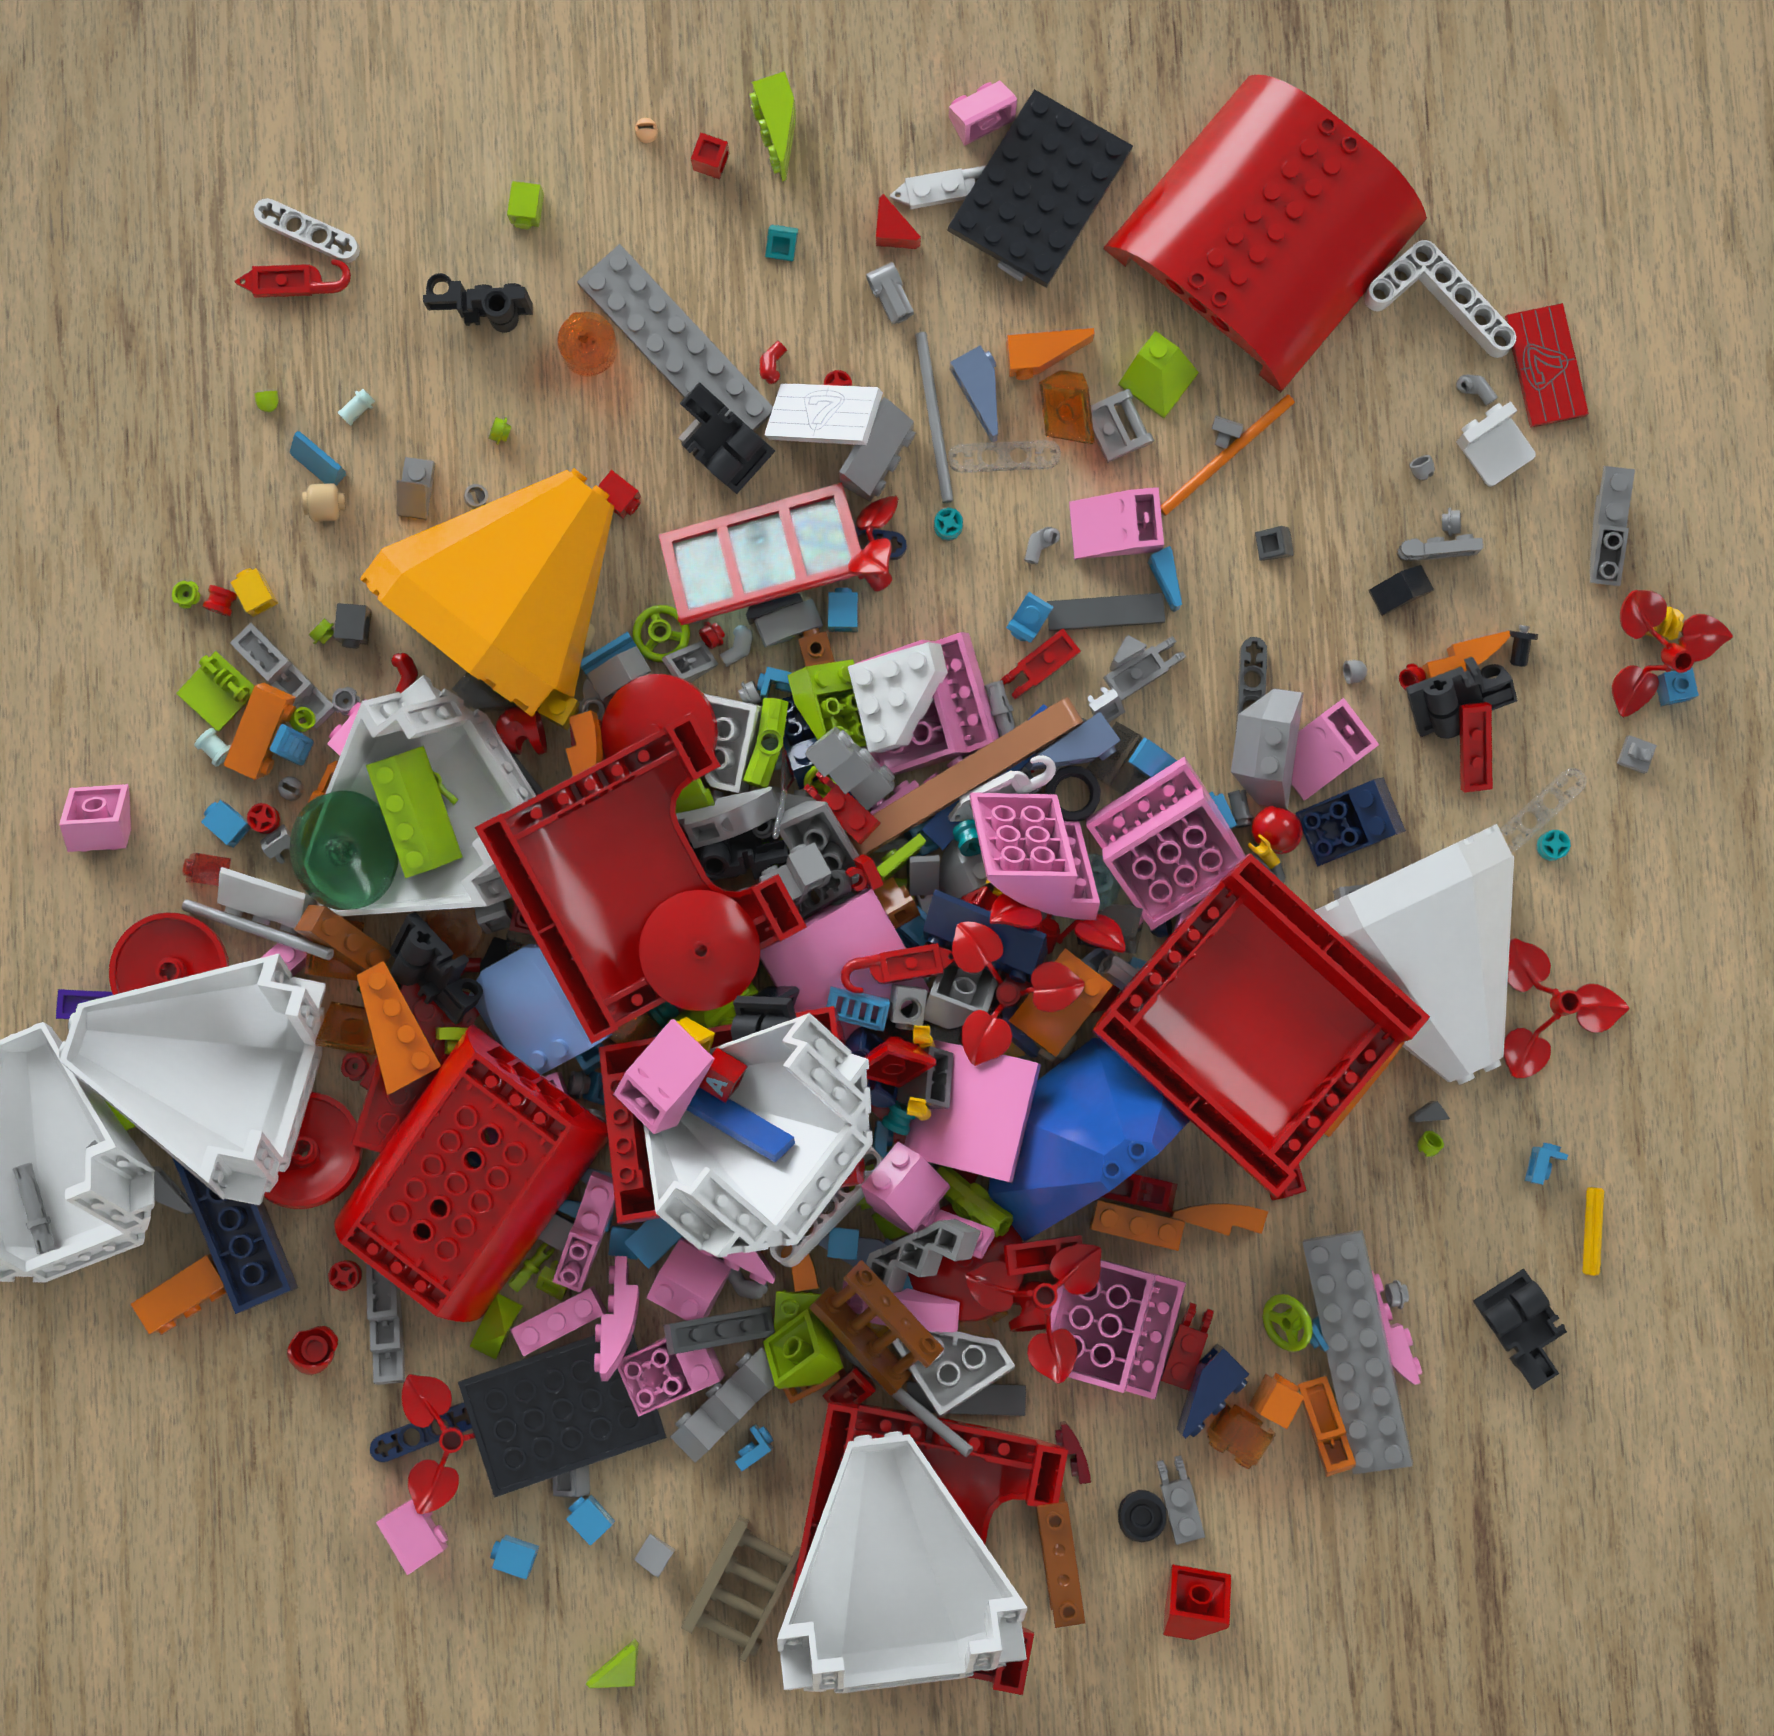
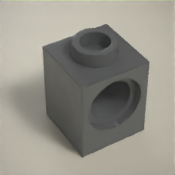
M337 603L334 638L339 643H342V647L358 649L360 644L368 645L372 610L366 605Z

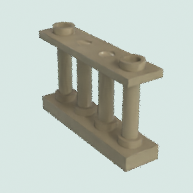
M738 1515L681 1628L691 1634L695 1626L708 1628L743 1647L744 1650L740 1660L746 1662L749 1654L752 1656L756 1655L762 1643L758 1636L790 1574H796L801 1547L796 1546L791 1556L750 1534L751 1530L746 1528L749 1520ZM737 1545L742 1547L746 1545L786 1566L778 1583L736 1561L737 1557L732 1554ZM723 1572L728 1574L732 1572L772 1593L765 1609L763 1610L722 1588L723 1584L719 1583ZM709 1599L713 1601L718 1599L758 1620L751 1636L749 1637L708 1615L709 1611L705 1610Z

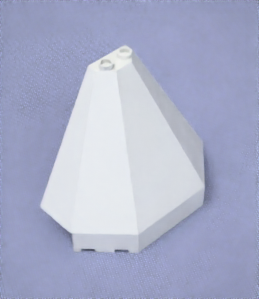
M425 675L421 676L402 693L397 692L362 701L296 866L318 905L328 907L339 916L487 907L512 897L474 827L500 813L503 814L536 795L485 713L479 709L473 712L463 705V699L444 688L440 691L433 687L431 679ZM424 745L432 770L441 776V783L458 799L453 805L441 794L463 857L405 879L366 765Z
M1497 824L1314 910L1430 1016L1411 1040L1406 1041L1402 1047L1447 1082L1457 1080L1459 1085L1474 1079L1473 1073L1484 1068L1485 1072L1501 1066L1502 1064L1499 1059L1504 1057L1514 856Z
M275 954L80 1003L77 1006L76 1012L70 1016L68 1023L69 1033L66 1041H63L60 1046L59 1061L221 1199L260 1206L263 1202L264 1193L270 1192L278 1182V1172H285L290 1165L321 1061L323 1045L318 1044V1037L324 1029L325 1008L321 1007V1003L326 992V983L292 977V973L280 954Z
M810 1013L710 1049V1054H712L716 1048H719L748 1066L739 1087L729 1099L794 1136L795 1144L777 1162L771 1161L687 1110L677 1126L653 1134L644 1125L656 1214L699 1250H704L720 1258L726 1257L727 1254L749 1253L766 1250L768 1247L798 1244L873 1144L872 1131L869 1130L868 1113H871L870 1087H867L866 1069H869V1059L852 1054L849 1048Z
M44 1022L35 1024L28 1029L11 1034L0 1040V1282H14L15 1277H33V1282L45 1283L143 1245L145 1231L148 1229L151 1219V1210L155 1205V1170L104 1099L59 1061V1049L62 1041L52 1027ZM94 1140H96V1142L98 1143L96 1145L86 1148ZM28 1163L33 1165L46 1216H49L51 1220L49 1226L56 1246L55 1250L42 1254H37L31 1230L27 1229V1215L13 1172V1168Z
M896 1431L886 1433L882 1438L872 1439L871 1435H862L855 1437L854 1441L848 1442L777 1638L784 1690L804 1688V1691L823 1692L834 1689L835 1693H849L961 1679L973 1676V1671H989L1006 1666L1007 1662L1027 1659L1021 1623L1024 1621L1028 1609L910 1434L902 1435V1432Z

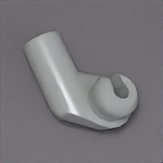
M1467 374L1460 376L1457 380L1456 387L1460 392L1479 395L1486 406L1498 398L1483 376Z

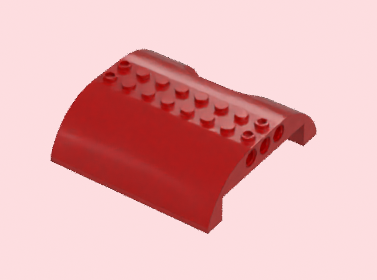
M692 712L665 726L662 730L503 814L500 813L474 827L591 1044L619 1030L618 1027L666 1002L651 988L642 972L639 960V941L643 927L651 913L670 897L686 891L708 890L733 899L744 908L754 922L759 935L760 950L777 941L781 942L807 928L779 874L737 892L725 891L715 886L707 877L680 827L675 810L676 801L681 791L691 782L721 766ZM700 944L695 948V953L700 957L704 956L706 947Z
M829 1402L791 1599L848 1442L854 1441L855 1437L871 1435L872 1439L882 1438L886 1433L896 1431L902 1432V1435L910 1434L984 1544H986L989 1523L993 1512L1002 1503L1010 1500H1025L1028 1506L1033 1507L1059 1503L1068 1449L1050 1442L1005 1430L937 1417L973 1447L972 1452L965 1457L912 1412L858 1403ZM1022 1627L1026 1660L1007 1662L1006 1666L989 1671H973L974 1675L969 1678L992 1682L993 1690L1023 1695L1034 1632Z

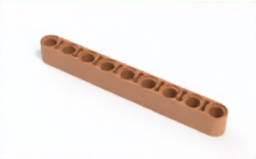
M1066 697L873 814L881 824L861 845L850 834L845 833L859 856L862 854L868 856L960 800V796L993 780L1082 725L1084 721L1069 697Z

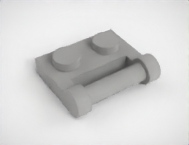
M1130 389L1121 391L1083 409V414L1107 463L1154 442L1152 434L1147 433L1131 400L1133 395ZM1122 405L1137 438L1130 440L1115 406Z

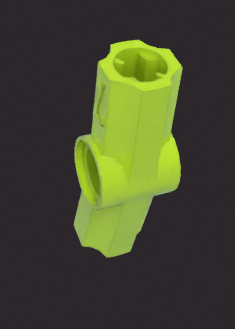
M763 698L757 742L743 778V782L762 789L767 788L783 747L788 701L777 698ZM766 737H773L776 739L778 746L772 751L766 750L761 744L762 740Z
M941 1166L937 1170V1173L950 1185V1189L943 1197L952 1204L953 1210L959 1217L970 1221L973 1220L976 1223L994 1229L995 1237L1004 1236L1009 1231L1010 1225L1013 1222V1215L992 1201L988 1192L977 1183L970 1184L951 1167Z

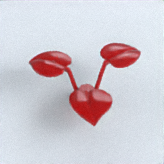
M895 495L881 498L872 502L860 512L856 525L860 530L866 529L870 543L860 550V553L853 556L849 563L840 559L838 551H827L815 557L806 566L807 576L848 564V570L853 574H859L858 578L860 580L864 578L873 591L878 592L888 587L892 582V576L889 573L892 544L886 538L874 540L873 529L881 528L890 521L896 511L898 497Z
M1634 590L1630 592L1621 606V627L1628 636L1634 639L1642 638L1649 631L1664 646L1661 651V660L1664 665H1648L1643 670L1636 665H1630L1616 675L1612 683V696L1619 715L1624 718L1635 713L1655 695L1659 686V678L1650 671L1670 672L1673 669L1678 673L1687 672L1691 669L1694 662L1707 659L1724 643L1733 638L1729 629L1718 619L1710 615L1696 614L1684 621L1681 631L1683 637L1678 639L1679 644L1669 643L1653 628L1660 625L1666 617L1667 604L1664 598L1651 590Z
M1004 893L995 900L991 909L990 924H1006L1024 929L1034 928L1047 935V954L1052 953L1056 942L1061 944L1063 939L1073 929L1078 938L1091 945L1124 953L1126 950L1119 925L1113 919L1101 914H1097L1096 920L1083 919L1082 921L1076 919L1060 934L1059 924L1052 919V914L1047 913L1046 919L1042 921L1040 910L1023 905Z
M961 922L956 926L952 944V955L957 966L968 973H979L987 966L999 985L996 997L1000 1005L993 1012L992 1016L984 1010H976L964 1022L962 1043L966 1056L972 1065L977 1066L998 1058L1008 1050L1012 1042V1031L1005 1020L997 1019V1017L1005 1007L1012 1008L1020 1002L1021 996L1034 993V1006L1043 1012L1049 1013L1068 1007L1082 993L1085 982L1067 966L1053 961L1042 963L1033 971L1031 975L1033 987L1019 990L1016 984L1003 982L991 963L1003 955V944L998 934L991 928L976 922Z
M1514 938L1510 941L1508 984L1519 992H1526L1534 985L1537 990L1552 994L1550 1008L1554 1013L1533 1034L1526 1028H1517L1510 1031L1505 1037L1504 1060L1511 1076L1516 1079H1522L1538 1073L1548 1063L1551 1055L1550 1043L1538 1036L1552 1023L1560 1019L1561 1016L1576 1013V1019L1582 1028L1591 1033H1600L1611 1028L1630 1008L1619 995L1599 984L1583 985L1576 992L1573 990L1559 992L1557 988L1552 989L1539 984V982L1546 980L1550 974L1551 963L1547 954L1536 945Z
M1078 1244L1060 1250L1054 1255L1049 1267L1050 1273L1059 1281L1054 1285L1048 1283L1040 1284L1034 1291H1016L1019 1277L1018 1275L1007 1276L1006 1262L1003 1261L988 1262L967 1272L965 1280L969 1292L980 1306L989 1311L1004 1312L1009 1310L1013 1304V1296L1031 1297L1034 1306L1039 1310H1044L1046 1333L1036 1334L1031 1339L1027 1347V1356L1030 1364L1037 1372L1057 1384L1064 1382L1074 1368L1077 1358V1344L1075 1338L1067 1329H1057L1052 1332L1050 1309L1056 1303L1058 1298L1057 1289L1064 1285L1067 1292L1073 1295H1084L1095 1288L1101 1274V1248L1090 1244Z
M409 1374L402 1388V1406L407 1419L413 1425L420 1428L429 1426L435 1419L442 1431L439 1444L444 1453L440 1463L438 1464L432 1459L422 1460L414 1465L408 1476V1490L414 1502L416 1512L418 1514H426L444 1506L457 1492L459 1486L458 1472L454 1468L444 1466L449 1453L459 1451L464 1441L475 1438L474 1433L464 1435L456 1427L447 1428L439 1415L445 1414L450 1409L452 1394L449 1387L442 1380L430 1376Z

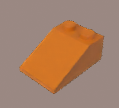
M1064 948L1054 962L1067 966L1085 982V987L1080 996L1068 1007L1057 1012L1048 1013L1034 1006V993H1030L1009 1019L1011 1024L1055 1058L1113 985L1066 948Z

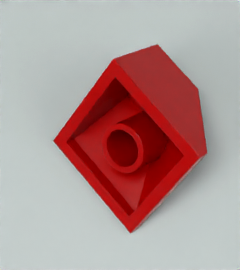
M900 1037L886 1039L885 1042L875 1047L864 1057L869 1059V1069H866L867 1079L899 1088L936 1065L934 1057L917 1044L904 1041Z
M1172 1564L1164 1610L1163 1635L1196 1640L1229 1628L1231 1574Z

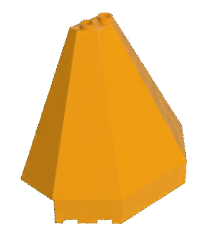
M575 468L571 472L565 470L380 549L381 551L360 577V580L367 585V588L378 597L377 599L469 674L478 680L481 679L498 694L510 702H514L527 714L533 716L553 688L574 698L614 506L607 501L610 495L597 485L593 489L587 486L585 481L588 478Z

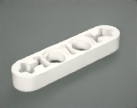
M262 199L255 205V217L262 226L344 263H350L359 256V245L350 234L273 199ZM272 207V211L281 217L280 224L275 217L268 215L265 219L262 213L263 210L269 211ZM292 218H298L302 222L300 229L295 232L287 230V222ZM325 230L328 235L327 239L319 244L313 242L312 236L315 231ZM334 239L343 246H346L349 242L352 250L350 252L345 251L342 254L341 249L333 244Z

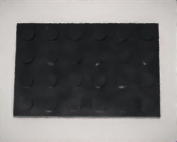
M1034 89L950 222L947 231L1047 288L1128 158L1133 145Z
M595 1335L458 1381L494 1498L667 1438L658 1409L638 1417L618 1369L615 1370L608 1381H601L600 1372H595L594 1370L595 1353H600V1342H595ZM632 1335L624 1356L638 1350L634 1335Z

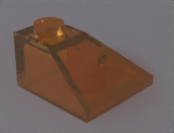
M1059 370L1040 381L1039 386L1046 437L1085 444L1095 443L1089 387L1084 374Z

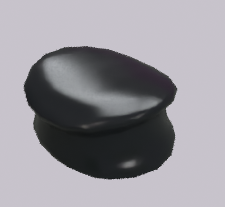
M1136 1490L1129 1493L1121 1501L1118 1509V1523L1124 1535L1132 1541L1141 1543L1151 1541L1158 1537L1165 1528L1167 1520L1166 1509L1162 1500L1154 1493L1146 1490Z

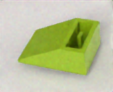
M783 71L753 81V93L749 94L752 103L751 109L755 120L759 122L763 144L765 147H768L771 167L774 174L780 173L782 182L787 180L796 124L794 95L787 75Z
M853 659L807 666L787 675L794 704L818 740L831 729L837 727L840 731L844 730L859 747H865L867 744L848 666L855 664Z

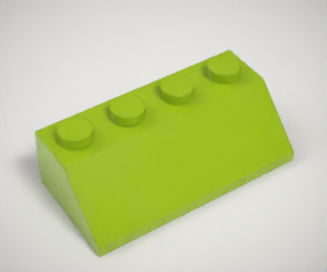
M424 745L366 765L405 879L463 857Z

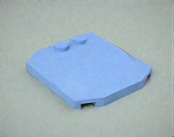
M528 944L481 971L476 980L482 986L483 994L475 1007L496 1042L540 1075L589 1050L612 1035L609 1034L591 1044L538 944Z

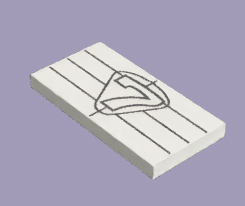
M780 384L765 436L769 440L867 445L883 392L878 387Z

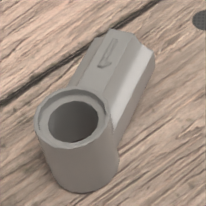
M893 262L866 274L868 284L874 296L879 298L891 324H899L914 315V311L902 288V280Z
M1110 953L1100 963L1098 974L1123 990L1141 968H1134L1123 959Z

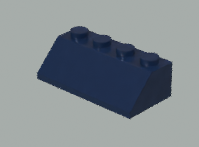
M935 889L923 927L924 939L927 940L928 945L938 943L939 947L952 951L957 924L961 922L983 924L995 931L1003 944V955L998 960L991 962L996 971L1000 970L1008 973L1009 977L1016 982L1025 984L1027 981L1031 983L1033 971L1044 962L1048 953L1047 935L1033 928L1024 929L1006 924H990V911Z

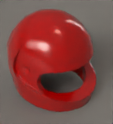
M518 706L512 707L500 715L495 729L510 753L521 755L523 743L527 739L538 755L547 753L545 730L538 710L533 716H530Z
M1272 805L1264 808L1256 815L1252 824V835L1258 846L1261 843L1258 835L1261 834L1270 842L1271 849L1275 854H1286L1293 851L1299 845L1303 829L1300 820L1294 813Z
M1026 1282L1022 1284L1019 1291H1034L1038 1285L1044 1282ZM1015 1296L1012 1305L1021 1306L1022 1309L1019 1316L1008 1322L1010 1331L1028 1332L1046 1329L1044 1310L1037 1309L1031 1297Z

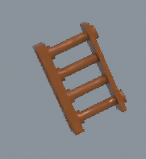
M861 1259L843 1277L848 1283L847 1286L838 1293L830 1286L809 1308L885 1391L892 1396L911 1377L912 1373L908 1368L918 1360L925 1368H928L942 1353L944 1348ZM856 1293L869 1306L859 1315L846 1303ZM876 1316L889 1328L879 1338L866 1325ZM897 1338L910 1350L900 1360L887 1347Z
M1062 1485L1059 1503L1035 1507L1051 1610H1053L1055 1628L1086 1624L1068 1502H1065Z

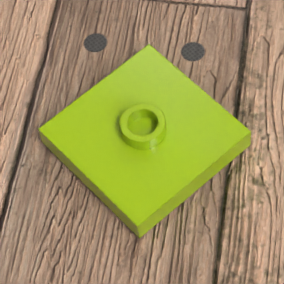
M920 833L898 851L894 848L881 859L883 863L877 867L882 881L889 879L904 867L909 857L916 856L923 848L926 840Z

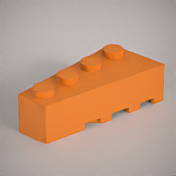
M382 961L358 974L357 978L386 1092L389 1095L441 1067L385 962Z

